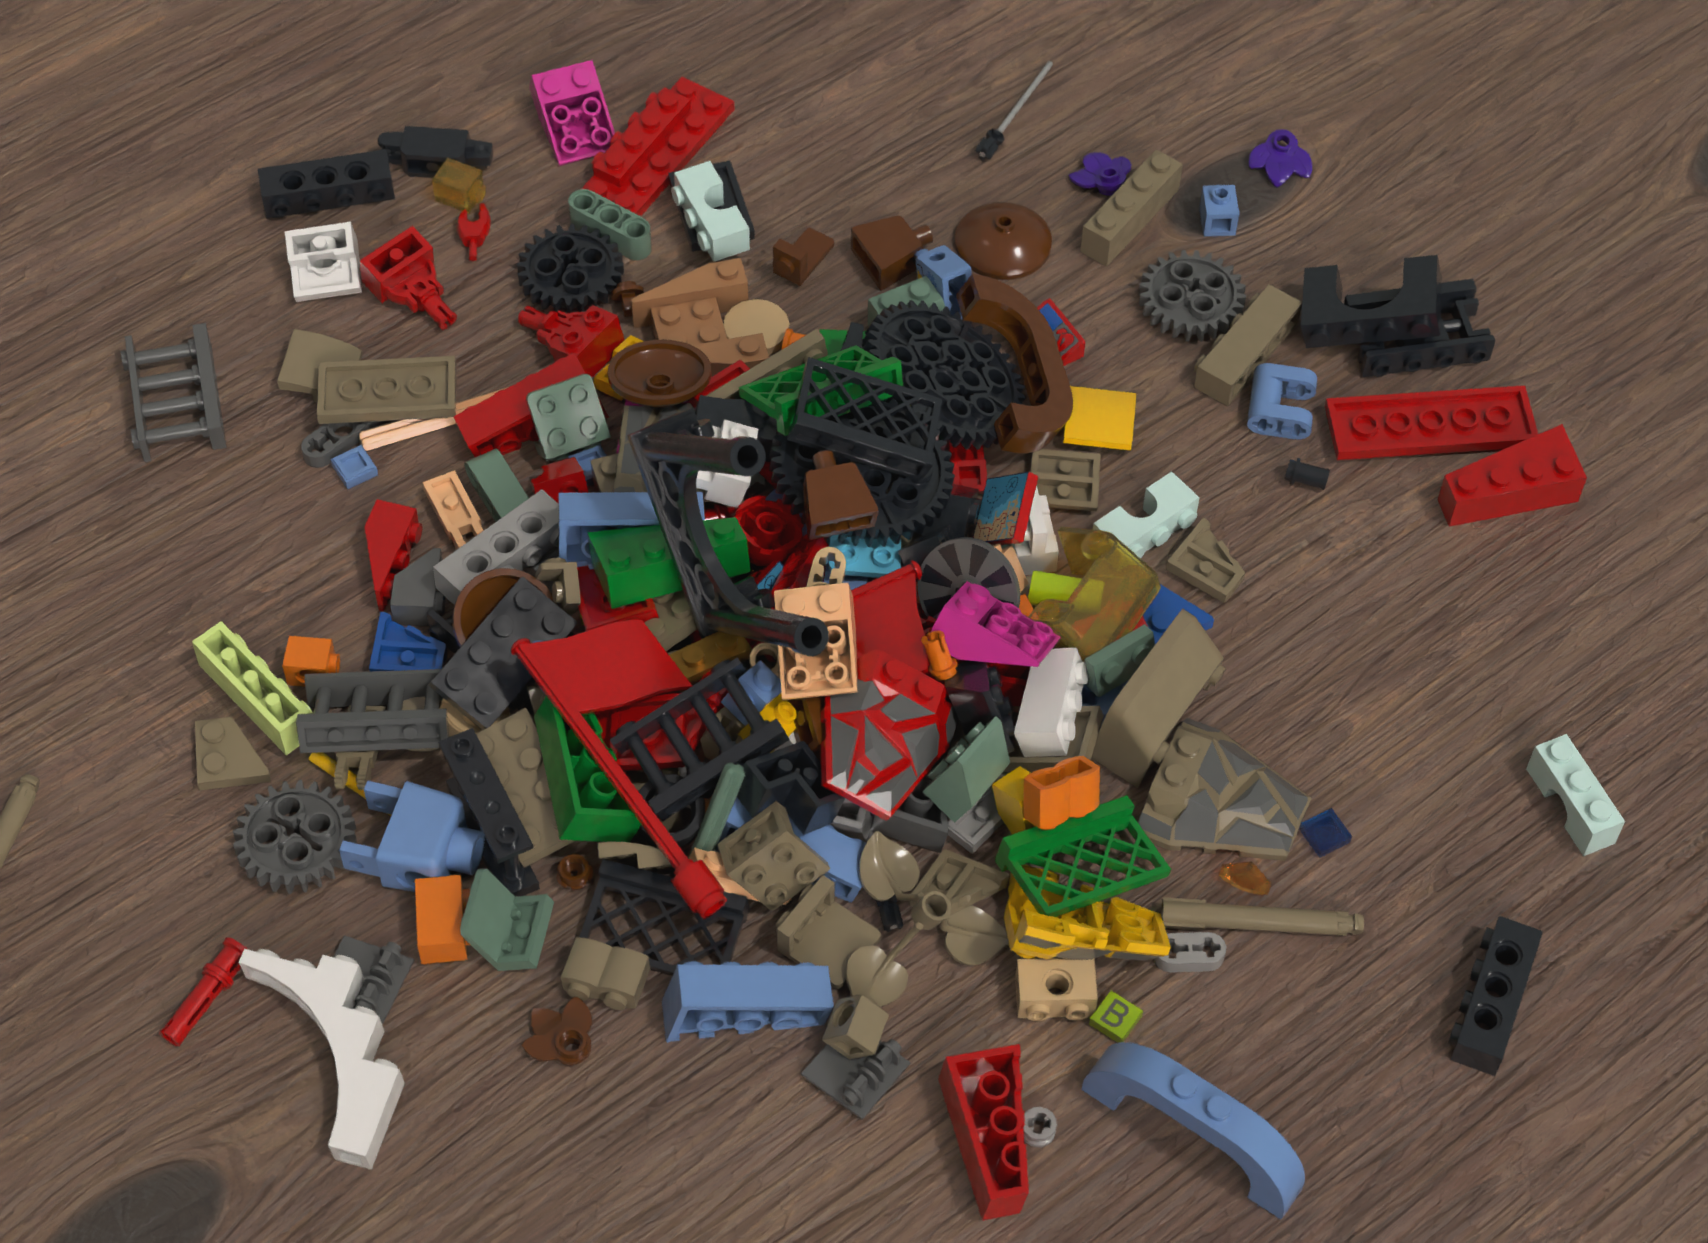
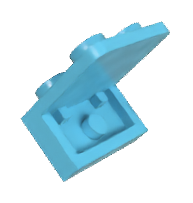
M838 534L827 538L829 547L840 550L845 556V575L879 578L901 568V557L898 552L901 549V539L899 544H895L888 538L885 547H882L878 540L874 539L872 546L868 547L864 539H860L858 545L853 546L851 537H847L843 543H839ZM829 561L828 563V569L830 572L833 568H835V562Z

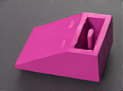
M593 60L531 76L529 88L534 105L559 166L592 158L599 151L605 153L610 148V141L615 131Z
M968 581L944 605L930 631L938 630L944 632L950 655L958 660L1038 667L1061 638L1053 633V630L1047 624L1033 621L1023 615L1021 610L1015 605L1001 602L991 596L985 587L971 584Z

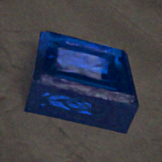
M1332 808L1302 822L1299 828L1319 858L1349 844L1352 839V835Z

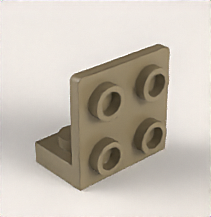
M777 801L718 843L727 875L772 911L830 870L828 862L794 834L786 809Z

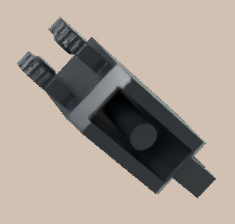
M405 126L404 132L390 133L388 131L381 133L378 137V146L382 148L381 150H387L389 163L403 165V171L409 177L461 180L467 176L468 167L491 166L492 143L470 139L469 130Z

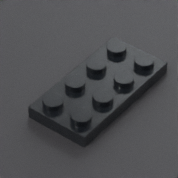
M522 576L431 681L429 687L480 729L484 730L496 721L532 678V675L517 655L511 653V647L514 642L521 638L529 639L530 643L537 640L548 641L566 638L578 622Z

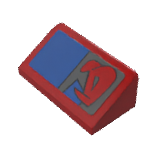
M1050 298L1042 302L1037 308L1053 331L1063 365L1065 366L1084 357L1085 340Z

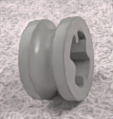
M1033 1107L1027 1110L1024 1114V1141L1033 1147L1049 1145L1054 1140L1057 1128L1054 1114L1043 1107ZM1035 1121L1044 1122L1042 1134L1034 1133V1127L1031 1126H1034Z

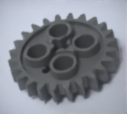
M1182 250L1180 257H1176L1175 254L1169 252L1168 261L1158 257L1157 264H1149L1147 273L1142 274L1138 292L1140 296L1139 306L1144 307L1143 316H1151L1150 325L1161 323V333L1166 332L1168 329L1173 330L1172 338H1176L1180 333H1183L1186 341L1190 340L1191 335H1196L1199 341H1203L1204 334L1207 333L1211 338L1215 339L1217 330L1226 334L1228 326L1231 325L1235 316L1239 313L1243 314L1246 295L1244 294L1246 286L1245 284H1240L1241 274L1233 275V265L1223 267V258L1215 262L1212 261V253L1210 252L1204 258L1200 257L1198 250L1194 251L1193 256H1188L1187 252Z
M298 780L296 787L290 789L287 781H283L282 791L277 792L272 786H269L268 792L270 796L265 798L260 794H256V806L244 805L247 816H237L236 818L239 828L233 830L236 841L233 843L236 855H238L237 859L240 867H245L247 877L252 878L256 876L260 887L270 880L273 892H276L281 884L286 886L288 894H291L294 886L299 884L303 892H307L308 882L312 881L319 888L322 887V876L326 875L334 880L336 877L333 868L344 869L339 851L343 840L357 843L354 831L356 830L354 818H351L350 806H344L341 795L333 797L331 787L329 786L320 792L318 783L315 781L309 789H304L302 780ZM290 812H297L295 815L285 816ZM319 829H327L325 832L315 833ZM267 840H275L270 844H262ZM305 856L303 860L292 861L296 857Z

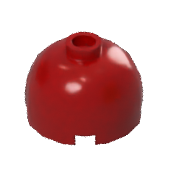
M761 495L748 498L738 506L735 517L747 538L749 563L759 567H767L772 561L780 560L781 563L787 561L790 553L801 541L803 524L800 523L801 517L799 514L792 515L790 513L791 505H783L781 499H777L776 503L765 500L766 496Z

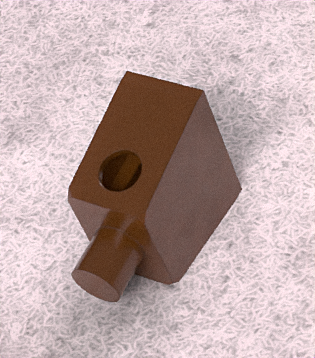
M898 215L851 227V250L880 291L916 271L917 267L913 263L914 255L923 249V246L933 242L932 232L926 224L911 229L904 218Z
M830 450L816 453L812 457L815 470L806 472L803 482L808 539L812 540L875 527L879 510L856 464L849 462L837 465L834 454Z

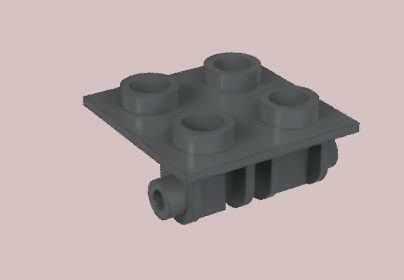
M344 935L334 958L336 955H344L355 960L359 964L365 979L360 993L355 999L353 1009L361 1006L373 1010L380 1017L383 1026L414 963V959L401 955V946L394 942H388L386 946L380 948Z
M890 1039L888 1042L879 1041L875 1055L851 1060L827 1044L805 1068L801 1076L863 1120L908 1068L911 1062L899 1054L902 1047L893 1039Z

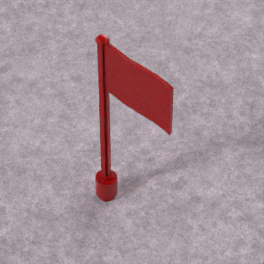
M910 560V564L851 590L856 627V651L865 655L872 650H883L926 674L929 670V658L921 642L925 633L918 612L916 578L918 581L921 579L922 569L916 561ZM745 638L751 646L752 650L758 644L766 643L758 640Z
M643 620L614 622L567 638L530 643V640L527 638H521L514 642L511 647V653L517 655L675 869L674 874L676 876L672 880V884L693 913H699L702 918H706L717 912L727 901L723 895L725 890L703 860L694 862L693 859L687 858L581 715L620 708L661 693L687 690L692 687L688 679Z

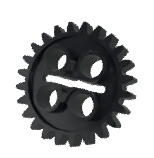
M570 224L568 231H564L560 225H557L556 233L544 229V238L534 235V244L525 243V252L519 253L520 262L517 263L519 286H522L524 296L530 295L532 304L541 301L542 310L547 309L551 305L555 312L561 310V308H566L567 314L572 313L573 308H578L579 312H585V306H597L598 300L607 304L608 294L611 295V291L617 288V284L622 282V276L624 275L622 252H618L617 243L610 244L609 235L600 238L599 229L588 233L587 225H584L580 231H576L574 224Z

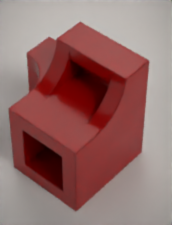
M575 457L541 466L543 474L530 480L534 494L542 489L558 504L559 493H589L584 470Z

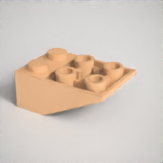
M849 583L775 590V610L820 619L826 625L829 633L827 646L816 656L797 654L791 648L778 645L782 700L857 693L856 627L853 594Z

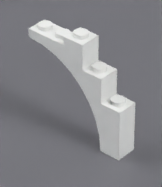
M244 949L239 964L245 977L269 986L297 1003L317 1023L331 1046L335 1057L339 1085L337 1116L328 1144L333 1158L372 1170L405 1083L400 1069L394 1063L384 1059H376L373 1062L384 1034V1028L380 1017L373 1010L361 1006L353 1009L355 999L359 995L365 980L359 964L352 958L344 955H336L335 958L322 955L316 968L312 963L303 959H294L293 962L281 959L277 954L266 949H259L257 952Z

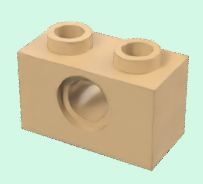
M1017 959L1015 983L1018 1018L1044 1021L1052 1017H1066L1069 1020L1077 1021L1091 1017L1094 1014L1098 1000L1094 959ZM1051 988L1061 989L1064 993L1061 995H1055L1050 993L1048 990Z

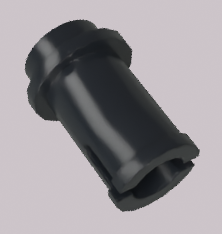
M1297 458L1296 461L1289 460L1284 479L1290 480L1292 485H1294V482L1325 490L1330 469L1300 462L1301 458Z

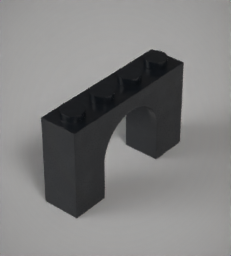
M1438 255L1404 258L1403 285L1399 294L1392 301L1381 307L1366 310L1354 309L1342 303L1343 287L1338 265L1304 269L1301 329L1306 348L1440 336L1442 276Z

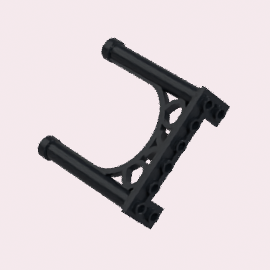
M689 407L627 435L701 639L719 631L788 647L795 653L805 656L820 654L827 646L829 639L828 629L824 622L809 616L771 609L775 606L771 590H758L753 576L733 584L716 556L701 517L696 490L698 471L745 477L753 476L762 469L765 463L766 456L763 445L752 437L738 436L733 439L713 437L715 433L710 419L697 420L693 407Z

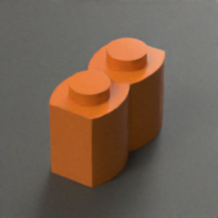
M1076 756L1062 760L1054 767L1039 769L1028 774L1024 778V818L1039 829L1050 830L1067 821L1069 817L1081 818L1097 809L1100 794V766L1085 756Z

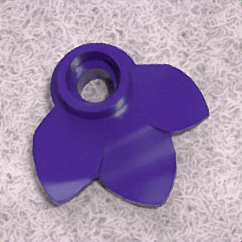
M1280 129L1273 131L1265 143L1255 146L1250 153L1249 167L1253 169L1265 168L1267 177L1274 187L1278 188L1293 173L1303 178H1310L1312 160L1309 153L1298 146L1297 138L1293 133ZM1277 141H1283L1288 145L1280 146Z
M1092 152L1084 156V168L1070 173L1068 176L1070 181L1082 188L1097 187L1101 194L1112 196L1127 180L1126 175L1131 171L1132 167L1131 162L1124 156L1111 159L1107 154Z

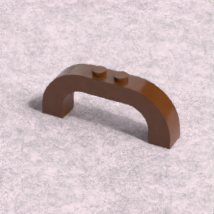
M972 273L956 294L963 320L987 325L1001 333L1009 341L1015 351L1031 406L1010 403L995 421L994 427L1001 450L1013 453L1039 451L1045 448L1069 420L1073 410V395L1053 331L1038 308L1020 292L999 280Z

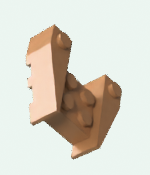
M741 258L708 263L631 299L634 328L652 325L655 340L680 341L698 348L708 357L711 363V377L740 359L751 369L769 358L763 333L727 339L720 313L729 312L733 306L748 300V281Z

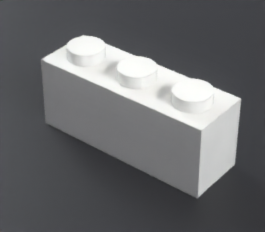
M1077 647L1052 649L1038 667H1030L1014 730V735L1024 757L1067 756L1070 740L1075 738L1076 714L1082 708L1081 692L1083 684H1087L1089 678L1086 663L1082 662Z

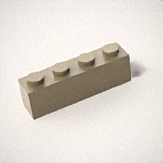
M1156 149L1084 224L1080 252L1107 267L1177 193L1180 186L1183 164Z
M1270 284L1261 294L1256 293L1251 298L1243 315L1239 313L1235 316L1230 325V330L1225 335L1220 334L1217 337L1211 352L1207 356L1202 355L1198 359L1194 367V372L1196 373L1194 388L1229 406L1253 378L1255 368L1260 364H1264L1298 325L1302 302Z

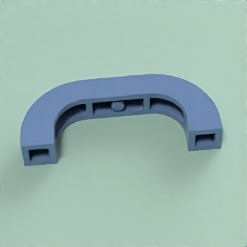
M1114 1043L1105 1050L1084 1078L1082 1091L1115 1111L1126 1095L1139 1098L1224 1151L1242 1167L1250 1180L1251 1187L1247 1198L1282 1220L1302 1191L1305 1182L1304 1168L1299 1157L1286 1139L1250 1108L1168 1056L1135 1043Z

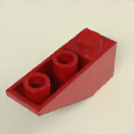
M376 499L364 527L378 609L384 612L392 596L394 576L409 566L411 548L413 544H418L420 541L423 526L419 523L416 508Z

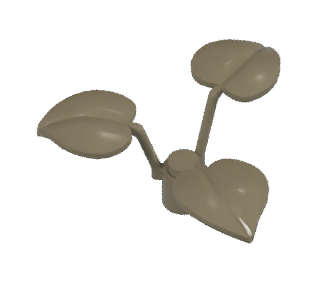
M876 831L866 842L860 856L859 878L864 890L878 901H886L894 894L899 901H916L911 912L915 925L888 956L881 948L874 945L862 946L850 955L845 970L851 996L857 994L867 995L873 998L879 1007L892 1003L902 995L907 985L908 973L901 964L893 960L921 929L931 930L940 924V929L947 932L944 938V946L947 952L955 961L967 966L980 965L1009 944L1007 931L992 916L973 905L950 915V901L942 892L930 891L926 895L921 891L917 894H904L913 890L918 883L920 871L917 861L903 846L891 841L881 832Z

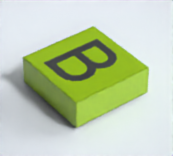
M1110 991L1091 1016L1089 1025L1118 1043L1124 1042L1141 1019L1143 1010L1115 992Z

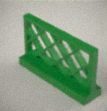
M857 345L817 359L903 386L901 361L899 359L890 357L881 360ZM805 364L739 387L740 397L774 418L777 422V431L784 436L788 435L789 427L793 422ZM812 372L811 378L819 390L831 384L825 374ZM848 383L844 385L853 400L865 395L857 384ZM836 390L824 395L833 410L845 405ZM883 393L877 397L882 401L893 396ZM816 399L805 405L804 413L817 417L825 414ZM870 400L858 405V408H863L872 403ZM848 410V411H846V412H844V413H842V414H840V415H838V416L844 415V414L849 413V412H851V411Z
M1127 795L1100 804L1097 809L1084 817H1069L1067 821L1054 829L1044 830L1033 827L1002 838L995 858V862L1002 872L1009 870L1037 912L1051 917L1063 915L1168 877L1171 872L1169 865L1132 815L1135 805ZM1128 829L1135 839V843L1133 845L1113 838L1114 834ZM1092 841L1106 846L1104 855L1082 849L1084 843ZM1110 848L1131 854L1129 864L1109 858ZM1062 852L1074 856L1073 866L1051 860L1052 855ZM1135 857L1150 861L1155 869L1148 871L1133 866ZM1079 859L1100 865L1098 875L1078 869ZM1031 863L1044 868L1041 878L1026 873L1021 865ZM1105 867L1126 874L1124 880L1116 882L1102 877ZM1048 870L1069 876L1067 886L1046 880ZM1073 879L1095 885L1093 891L1085 893L1071 888ZM1042 889L1063 896L1062 902L1048 906L1041 895Z

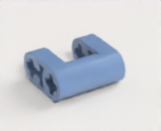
M1272 363L1258 365L1253 375L1247 420L1248 428L1254 433L1299 440L1307 438L1312 431L1313 415L1306 409L1280 405L1281 397L1295 400H1308L1314 397L1317 388V375L1305 368Z

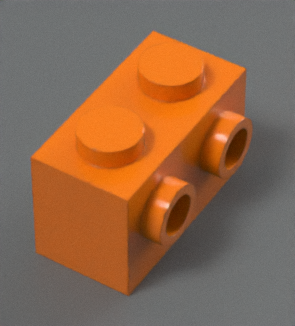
M461 875L415 879L417 946L421 964L468 960L467 945L470 944L461 936L460 924L469 899L470 888L463 889Z

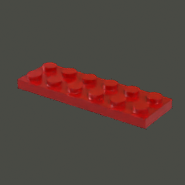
M1525 385L1326 398L1324 406L1336 460L1506 449L1538 435Z

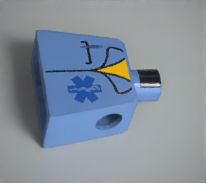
M939 246L930 251L927 249L919 250L913 257V263L917 267V279L927 276L943 298L950 314L954 315L958 311L962 320L963 317L956 294L971 276L970 265L947 246Z

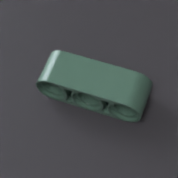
M579 189L571 193L568 200L570 224H574L576 231H580L584 225H587L588 233L599 229L600 238L609 235L610 244L617 243L618 252H622L623 256L632 260H642L650 255L652 248L650 224L646 219L591 190Z
M497 448L464 462L471 484L495 522L529 499Z

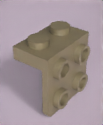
M822 875L814 885L809 884L806 886L799 897L798 905L793 911H786L780 917L776 925L777 951L797 964L808 962L813 963L815 966H828L831 986L833 988H841L847 982L845 970L850 955L862 946H876L880 941L881 933L876 927L835 902V882Z

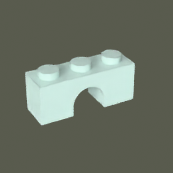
M707 161L674 172L675 187L671 188L674 202L677 206L682 205L685 220L690 229L695 228L702 251L707 250L713 262L750 250L749 227L737 206L727 209H714L724 205L723 182L712 163Z
M1171 471L1146 488L1143 510L1150 516L1144 518L1134 517L1119 506L1094 522L1091 544L1118 570L1128 563L1134 564L1153 546H1161L1169 539L1171 534L1180 528L1186 529L1193 524L1197 518L1199 497Z
M1565 734L1535 746L1526 769L1545 798L1558 793L1563 800L1567 811V821L1564 828L1582 855L1586 856L1615 844L1625 820L1568 735Z

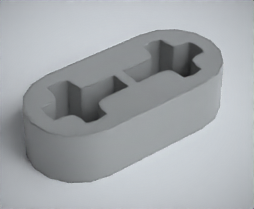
M1211 932L1168 933L1167 936L1173 952L1176 953V958L1172 959L1167 955L1153 959L1155 965L1165 972L1213 971L1221 967L1224 962L1226 944L1221 936ZM1204 946H1210L1211 952H1214L1213 957H1207L1206 952L1202 951Z

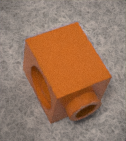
M289 636L282 664L287 685L305 687V674L339 673L340 654L335 653L332 639Z

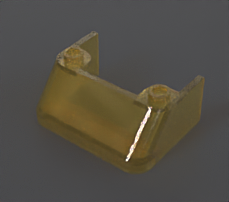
M1060 526L1058 534L1071 573L1084 575V578L1067 601L1046 599L1038 604L1028 618L1047 624L1053 630V633L1061 637L1053 649L1077 647L1082 662H1085V658L1132 632L1160 591L1161 585L1156 571L1114 534L1102 530Z

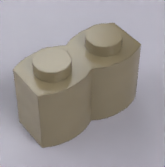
M578 937L574 941L561 975L563 990L567 991V994L572 998L576 996L582 1001H586L589 998L601 999L606 1006L615 1010L635 1009L651 969L649 956L635 950L611 947L593 939Z

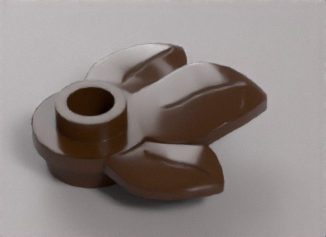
M576 996L567 1003L563 1013L545 1008H533L531 1025L535 1035L522 1043L523 1049L530 1057L538 1061L557 1059L566 1065L582 1063L588 1058L592 1049L591 1039L588 1035L593 1022L590 1010ZM570 1044L579 1046L575 1051L566 1050V1047Z

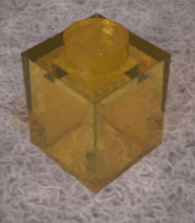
M447 158L432 179L436 202L460 211L466 209L468 214H470L477 203L482 202L486 193L482 170Z

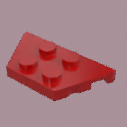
M719 692L706 699L714 713L722 699ZM681 693L658 694L620 708L594 712L603 730L601 738L608 749L612 748L617 758L616 762L623 771L643 769L630 749L620 754L610 739L616 736V731L622 725L630 721L637 722ZM694 708L675 719V722L692 749L695 750L706 727ZM662 728L643 740L660 769L685 767Z

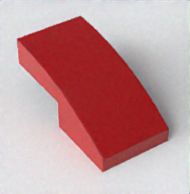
M948 439V451L952 454L949 462L954 463L952 474L955 477L953 484L979 489L978 494H983L987 480L983 445L979 450L973 445L968 450H965L960 442L956 448H953Z

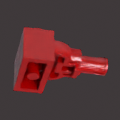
M413 226L360 260L361 281L381 303L389 299L394 303L407 305L413 313H416L418 309L421 312L426 311L441 330L448 328L445 322L451 326L457 320V314L440 298L444 289L437 281L433 247Z
M528 305L524 307L525 311L521 310L518 316V322L521 326L537 331V339L540 343L547 346L554 361L575 353L585 373L592 378L612 359L613 350L625 340L618 315L594 305L585 312H572L568 314L560 310L545 314Z

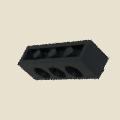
M386 149L258 168L266 219L395 199Z
M1502 916L1498 917L1494 929L1486 927L1479 947L1486 950L1484 959L1476 958L1469 980L1476 982L1473 992L1465 990L1459 1007V1012L1465 1014L1462 1024L1455 1022L1448 1044L1455 1046L1451 1061L1492 1076L1496 1075L1505 1054L1543 931ZM1497 959L1505 960L1510 965H1503ZM1487 991H1494L1500 997H1493ZM1477 1022L1484 1023V1024H1486L1490 1029H1489V1030L1482 1029V1028H1480L1476 1023H1477Z

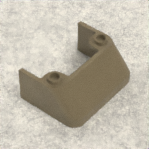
M1184 609L1178 613L1109 708L1098 733L1092 759L1137 788L1142 783L1153 760L1159 764L1168 752L1171 745L1166 740L1170 732L1203 688L1208 691L1211 685L1215 687L1226 671V668L1222 666L1224 657L1194 615Z

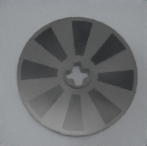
M970 537L948 540L934 548L921 566L922 577L918 581V596L927 617L931 616L937 619L944 605L967 581L971 584L985 587L991 596L1003 603H1011L1019 608L1020 586L1012 565L997 548L985 541Z

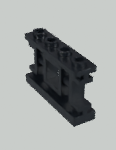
M1466 279L1442 283L1441 314L1452 312L1453 319L1442 320L1441 318L1440 336L1395 340L1397 347L1385 349L1383 343L1386 341L1369 342L1367 345H1361L1358 361L1362 363V376L1380 377L1392 373L1416 372L1422 369L1446 368L1452 365L1476 364L1488 361L1491 358L1495 345L1494 335H1491L1489 328L1473 330L1468 318L1469 316H1476L1479 306L1478 298H1474L1477 289L1474 280ZM1401 288L1346 295L1344 304L1361 310L1378 308L1392 301L1399 294ZM1459 332L1461 339L1449 340L1447 333Z

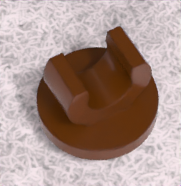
M624 281L617 284V288L611 291L612 299L622 302L624 317L632 316L631 299L643 294L644 288L636 285L634 281Z

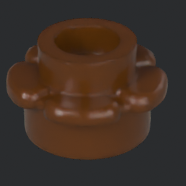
M577 854L564 857L556 869L558 873L556 876L557 882L562 887H570L572 890L584 888L587 885V881H590L593 877L592 867L588 865L587 860L583 856ZM572 872L578 873L576 876L571 875Z

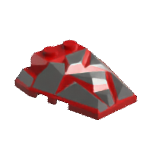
M872 650L865 655L856 651L858 692L825 696V707L820 711V722L825 723L826 739L821 742L822 786L887 821L932 769L939 758L948 750L958 722V716L953 704L945 700L947 692L945 685L883 650Z

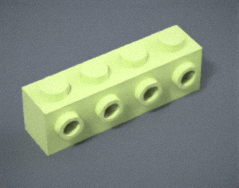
M222 621L194 639L192 644L199 666L285 755L298 748L297 715L313 714L310 707L304 701H299L292 694L286 682L281 678L277 679L270 671L266 662L260 656H255L248 649L241 636L237 633L233 634Z

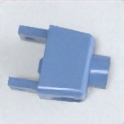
M367 781L364 793L368 809L392 814L378 849L343 840L339 851L344 869L380 877L382 887L415 892V879L450 876L452 871L474 875L482 857L485 839L482 831L467 828L463 803L459 797L409 781L405 782L402 789Z

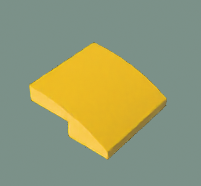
M1070 386L1073 395V410L1065 424L1063 443L1131 450L1137 393Z

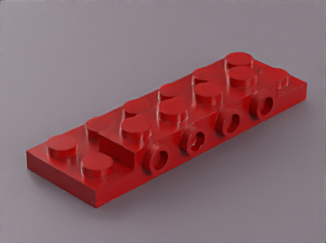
M681 77L671 89L664 87L659 93L652 92L646 100L645 109L641 113L636 111L630 116L628 128L623 133L617 131L610 141V148L605 153L599 151L594 156L592 161L594 175L581 189L591 190L641 217L668 187V173L682 170L735 110L734 100L685 77Z

